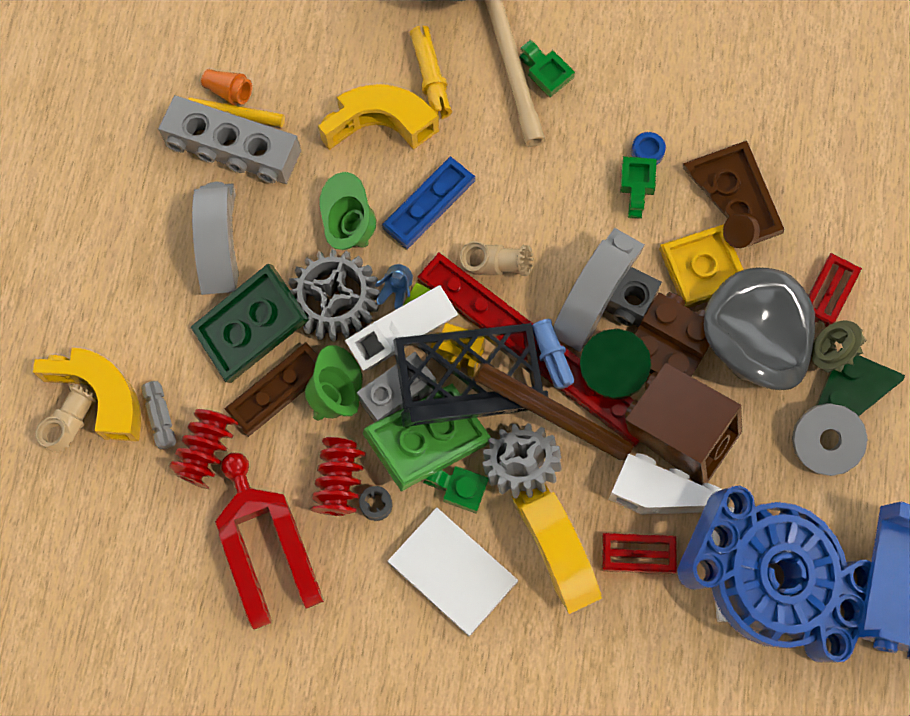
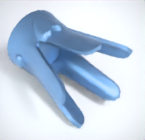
M401 264L392 265L387 270L384 278L375 283V286L378 287L385 282L377 297V304L382 305L394 292L395 309L403 306L406 290L407 296L410 297L409 286L412 285L413 281L412 272L408 267Z

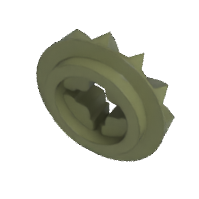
M847 320L838 321L826 327L813 343L811 357L815 365L827 373L833 369L841 372L845 364L854 365L853 358L856 355L863 354L861 346L867 341L862 334L863 330L856 323ZM835 342L842 344L843 349L840 352H837Z

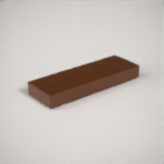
M305 342L224 409L232 419L238 422V426L249 437L305 391L307 383L313 376L318 355Z

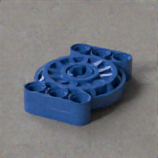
M732 486L716 491L709 497L679 563L677 572L681 584L688 589L712 588L713 597L721 614L732 628L746 639L762 646L775 648H793L804 645L807 656L813 661L819 663L844 662L850 658L859 638L871 561L857 560L846 562L845 554L835 534L823 520L811 511L795 504L782 502L755 506L754 497L747 488ZM728 497L732 499L734 503L733 513L729 510L727 506ZM767 510H775L781 512L779 513V515L773 516ZM713 530L719 534V546L712 539ZM699 563L702 564L705 569V577L703 580L699 578L697 574V566ZM777 563L783 570L784 581L779 589L780 584L775 578V569L768 567L769 564ZM854 572L857 575V584L855 583L853 578ZM841 604H842V606H843V608H844V617H843V618H842V616H841V614H840V605H841ZM783 634H787L792 639L791 641H778ZM827 638L830 640L831 643L830 652H828L826 648Z

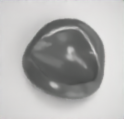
M772 268L745 269L727 278L711 296L705 310L703 327L710 347L726 364L728 369L732 370L733 374L741 380L750 381L758 386L772 390H789L796 387L806 376L815 335V311L808 294L791 275Z

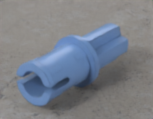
M543 319L534 323L532 329L541 352L539 355L540 361L545 362L554 387L556 389L567 388L574 383V377L564 355L566 348L560 345L551 319Z

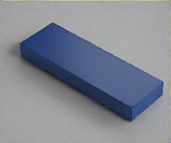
M450 156L382 224L383 230L408 250L475 182V176Z

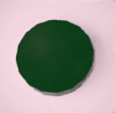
M618 328L603 330L594 335L583 348L580 358L582 378L590 390L600 396H604V398L611 400L626 399L638 393L648 380L651 370L650 352L643 340L630 331Z

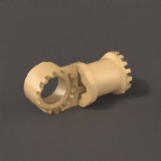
M472 241L462 248L460 262L466 270L478 275H502L504 272H519L521 276H529L530 271H532L531 267H533V264L530 263V261H533V258L530 257L533 254L531 253L532 248L528 245H522L520 249L504 248L503 245H485L478 241ZM477 249H482L484 252L483 262L479 266L472 267L470 264L471 254Z
M71 383L69 386L70 393L61 409H56L51 417L45 418L37 426L35 431L37 442L51 452L56 453L64 451L66 447L69 448L70 445L68 444L73 442L79 428H83L84 422L82 420L90 406L98 401L94 393H88L89 390L87 389L84 392L83 387ZM55 426H61L62 433L59 439L49 443L47 440L49 431Z

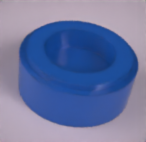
M644 132L634 139L631 154L632 157L657 159L656 165H658L664 157L666 145L660 135L653 132Z

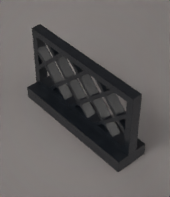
M532 323L401 337L393 340L404 409L401 413L403 427L529 411L495 391H485L476 384L474 377L471 380L458 370L456 366L465 354L480 365L484 363L491 365L490 362L498 351H502L515 362L507 372V375L512 376L520 365L530 373L531 388L548 397V391H543ZM523 333L525 349L520 356L504 345L510 334ZM504 335L500 341L494 337ZM484 337L495 346L486 360L470 348L477 338ZM470 339L467 344H464L461 340ZM450 341L462 350L452 364L436 352L442 342ZM429 343H436L433 346V348H430L428 345H426ZM416 345L428 354L418 368L406 360L404 346ZM526 355L528 363L525 360H523ZM431 357L447 369L438 384L421 372ZM407 370H409L411 373H413V375L410 377V379H409V377H408V371H407ZM451 373L467 385L460 396H452L442 388V385ZM418 377L433 390L426 400L412 402L410 385ZM471 389L477 392V394L467 395ZM436 393H438V394H440L442 397H444V398L433 399L434 396L436 395Z

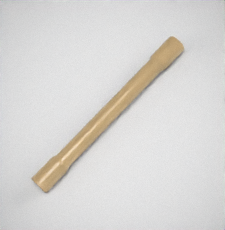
M484 0L489 10L519 113V123L526 146H538L545 141L538 114L533 106L503 1Z

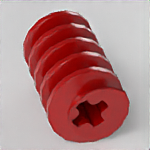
M196 409L194 416L199 422H190L188 424L189 431L194 435H184L181 439L188 449L178 448L175 452L182 462L172 461L169 467L181 479L203 489H209L210 487L202 481V478L215 477L216 474L208 468V465L221 464L222 461L214 455V452L227 451L228 448L220 440L221 438L232 439L234 435L226 427L227 425L238 426L239 424L234 419L217 411Z
M325 437L322 439V444L327 449L322 450L319 455L320 459L325 463L317 466L318 473L324 477L317 478L314 483L322 491L312 494L313 501L319 505L311 507L310 510L330 516H345L346 514L356 513L357 509L348 505L347 502L348 500L359 499V495L351 491L350 486L361 485V480L353 477L352 473L363 471L364 467L354 461L355 458L366 457V452L358 449L357 443L352 440L340 437Z

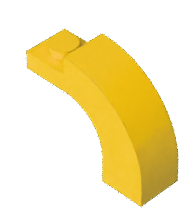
M385 84L360 86L337 97L339 111L328 114L321 124L318 125L321 140L329 150L357 130L370 125H382L392 128L404 138L413 150L439 132L438 115L423 99L406 89Z
M75 347L71 348L70 361L69 358L60 355H49L48 359L34 360L33 373L43 382L82 384L94 389L98 400L95 432L104 440L139 442L142 418L137 394L126 377L109 360L90 350Z
M545 484V492L539 491L538 488L532 489L533 495L528 498L525 491L520 492L517 498L511 497L515 508L537 544L548 569L555 592L568 614H571L602 599L588 557L567 513L554 492L551 493Z

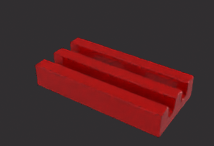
M832 253L828 256L808 295L813 304L832 265L839 266L818 308H814L815 322L821 321L825 323V327L835 323L862 270L861 267ZM845 270H847L851 274L833 310L828 315L824 311Z
M603 533L602 571L655 574L677 573V536ZM611 543L668 545L669 551L611 549ZM611 557L669 559V565L611 562Z

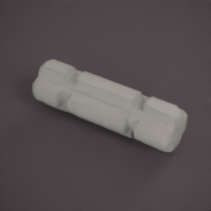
M158 381L145 383L141 389L144 399L148 401L145 405L151 428L156 432L153 434L155 444L159 449L173 447L176 444L174 431L170 429L172 423L166 400L162 398L164 396L162 385Z

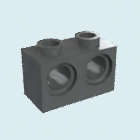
M631 267L604 311L612 314L614 319L623 325H634L639 328L642 319L659 291L662 281ZM629 295L637 296L642 303L631 305L625 300V297Z

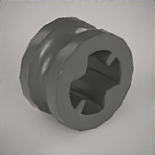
M369 487L360 496V509L369 520L381 521L391 513L393 507L392 499L388 491L383 487ZM375 495H380L385 507L381 511L377 508L376 513L370 512L371 507L367 500L371 496L375 499Z

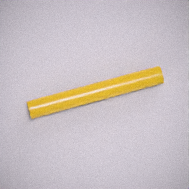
M188 98V100L260 124L283 127L285 122L284 114Z

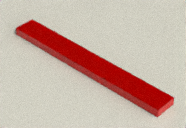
M440 252L417 276L418 282L430 290L441 285L455 310L480 329L532 323ZM523 333L510 334L504 343L518 356L525 349ZM504 335L494 337L500 341ZM534 338L540 375L553 384L545 362L539 359L541 352ZM566 348L564 355L574 377V383L567 388L559 390L623 439L632 443L636 448L640 441L629 434L625 418L626 411L634 399L628 397L626 399L611 400L594 393L588 388L582 378L580 358ZM526 355L523 360H525L528 363Z

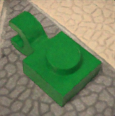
M529 40L520 48L523 53L519 58L525 65L531 67L528 76L549 97H552L574 78L575 71L554 50L545 55L532 40Z
M623 156L620 192L630 193L628 218L642 219L645 194L654 195L657 159Z
M455 466L452 475L439 470L424 479L423 484L446 491L443 502L477 514L489 479L488 477Z

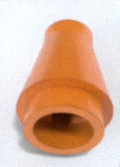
M207 69L202 75V87L209 89L232 105H243L251 96L252 82L242 73Z

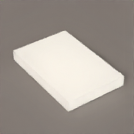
M438 508L426 518L388 560V563L469 637L518 583L517 578Z

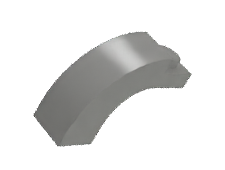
M211 182L205 186H200V189H194L192 205L193 243L201 295L234 292L237 288L239 273L232 230V215L236 197L234 183Z
M616 228L612 230L606 240L601 241L579 275L555 321L553 328L558 340L581 352L596 330L614 292L641 254L645 244Z

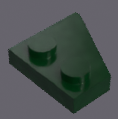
M856 355L853 358L854 365L845 364L841 372L834 369L829 372L816 405L825 403L842 405L856 413L859 417L904 380L905 375L860 355Z

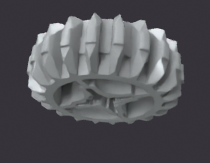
M332 248L330 257L324 258L322 252L318 251L317 261L313 262L312 259L306 257L304 260L307 266L306 269L296 266L295 273L298 278H289L288 283L292 288L290 291L309 318V321L303 327L305 333L310 334L316 330V337L320 340L325 337L326 333H329L331 341L335 342L337 340V333L342 332L345 339H348L350 337V329L354 328L356 332L361 331L363 328L360 322L363 321L371 324L373 319L369 312L378 311L379 307L375 302L380 293L375 286L378 279L375 276H371L373 272L370 265L362 266L363 260L359 256L351 260L350 252L347 250L341 257H338L336 250ZM330 275V277L325 280H319L324 276ZM346 276L351 277L360 285L361 295L354 294L353 290L346 288ZM307 295L314 296L316 301L321 302V315L309 309L307 306ZM342 310H350L346 314L335 317Z

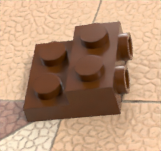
M668 292L667 295L658 293L642 319L635 335L643 340L650 352V374L655 371L659 373L664 364L667 363L692 377L710 346L705 337L703 327L705 310L699 309L697 313L684 306L686 302L682 297L672 292Z

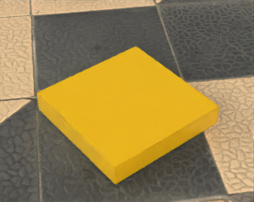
M724 224L661 244L659 247L676 292L685 300L686 304L684 306L687 308L708 302L714 292L727 278L744 270L735 248L730 246L723 236Z

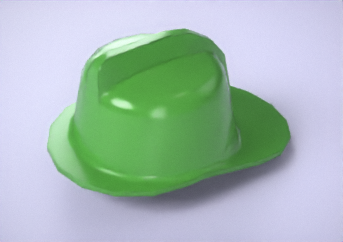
M348 172L337 173L328 179L320 195V211L326 240L332 248L338 250L350 249L354 246L367 247L369 244L368 240L376 229L377 220L374 211L368 205L365 188L362 181L355 174Z
M329 345L320 350L316 359L313 376L305 389V397L308 404L314 410L313 418L319 421L323 418L334 419L341 415L352 416L357 413L359 408L357 391L362 388V373L353 355L337 345Z

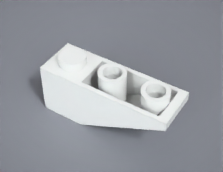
M441 285L373 322L345 341L363 371L370 370L395 355L393 344L395 338L427 335L445 324V322L458 316V313Z
M628 453L608 500L639 514L703 512L709 497L722 489L709 483L700 485L690 481V476L681 470L670 468L668 471L655 465L656 461L644 454L637 453L633 456ZM729 497L727 498V506L730 502Z

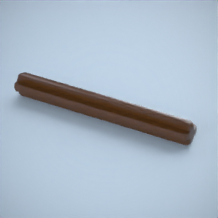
M484 363L478 368L474 377L476 382L618 460H626L628 453L632 452V443L495 367Z

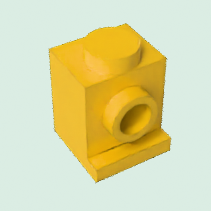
M445 322L442 333L465 331L467 329ZM484 337L477 338L470 347L481 357L485 349L486 339ZM465 339L461 341L464 344H467L470 339ZM450 341L442 342L436 350L440 356L451 364L462 351ZM465 354L456 368L461 369V367L467 368L468 376L474 377L479 363Z

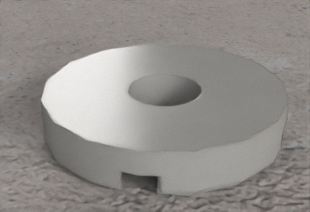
M831 403L816 405L807 410L794 425L792 436L794 451L800 461L814 472L829 476L846 473L857 466L865 454L868 441L865 425L858 415L845 406ZM829 429L835 430L839 436L838 444L832 449H824L820 443L821 434Z

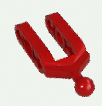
M229 453L221 463V470L226 478L233 480L237 494L215 520L247 618L253 630L272 623V619L238 524L270 512L305 608L320 604L324 600L286 497L280 493L251 489L246 476L249 470L248 459L241 453Z

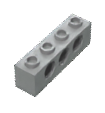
M174 95L158 128L168 148L183 153L184 150L194 153L198 158L209 163H214V161L224 163L231 170L238 173L247 171L256 174L261 180L268 183H275L277 181L287 185L301 153V147L296 135ZM198 130H205L200 135H193ZM228 140H236L229 146L223 145ZM259 150H266L261 156H253Z

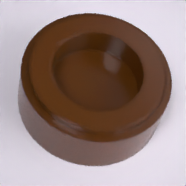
M748 213L730 216L723 226V236L726 242L734 248H745L753 245L760 234L758 221Z

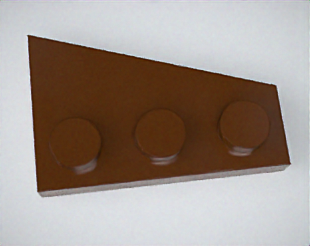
M747 140L683 163L685 172L727 219L739 213H748L755 217L759 223L760 234L754 244L784 234V227Z

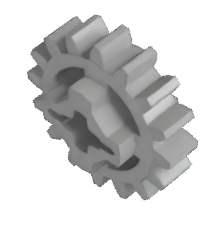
M527 423L524 430H519L518 426L513 424L512 432L507 433L501 429L499 430V440L494 438L488 440L490 449L483 450L485 459L483 467L490 485H498L499 493L504 494L510 489L513 498H517L520 491H525L528 498L533 495L532 489L538 488L539 491L545 492L546 481L550 483L556 482L555 472H559L562 469L560 447L556 446L553 435L546 437L545 428L541 427L536 432H533L530 423Z

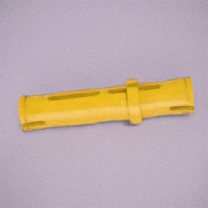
M419 25L411 29L410 38L413 42L423 80L421 89L423 94L427 95L429 106L437 115L440 111L441 119H445L452 114L446 93L447 81L441 75L430 35V28L423 25L424 34H422Z

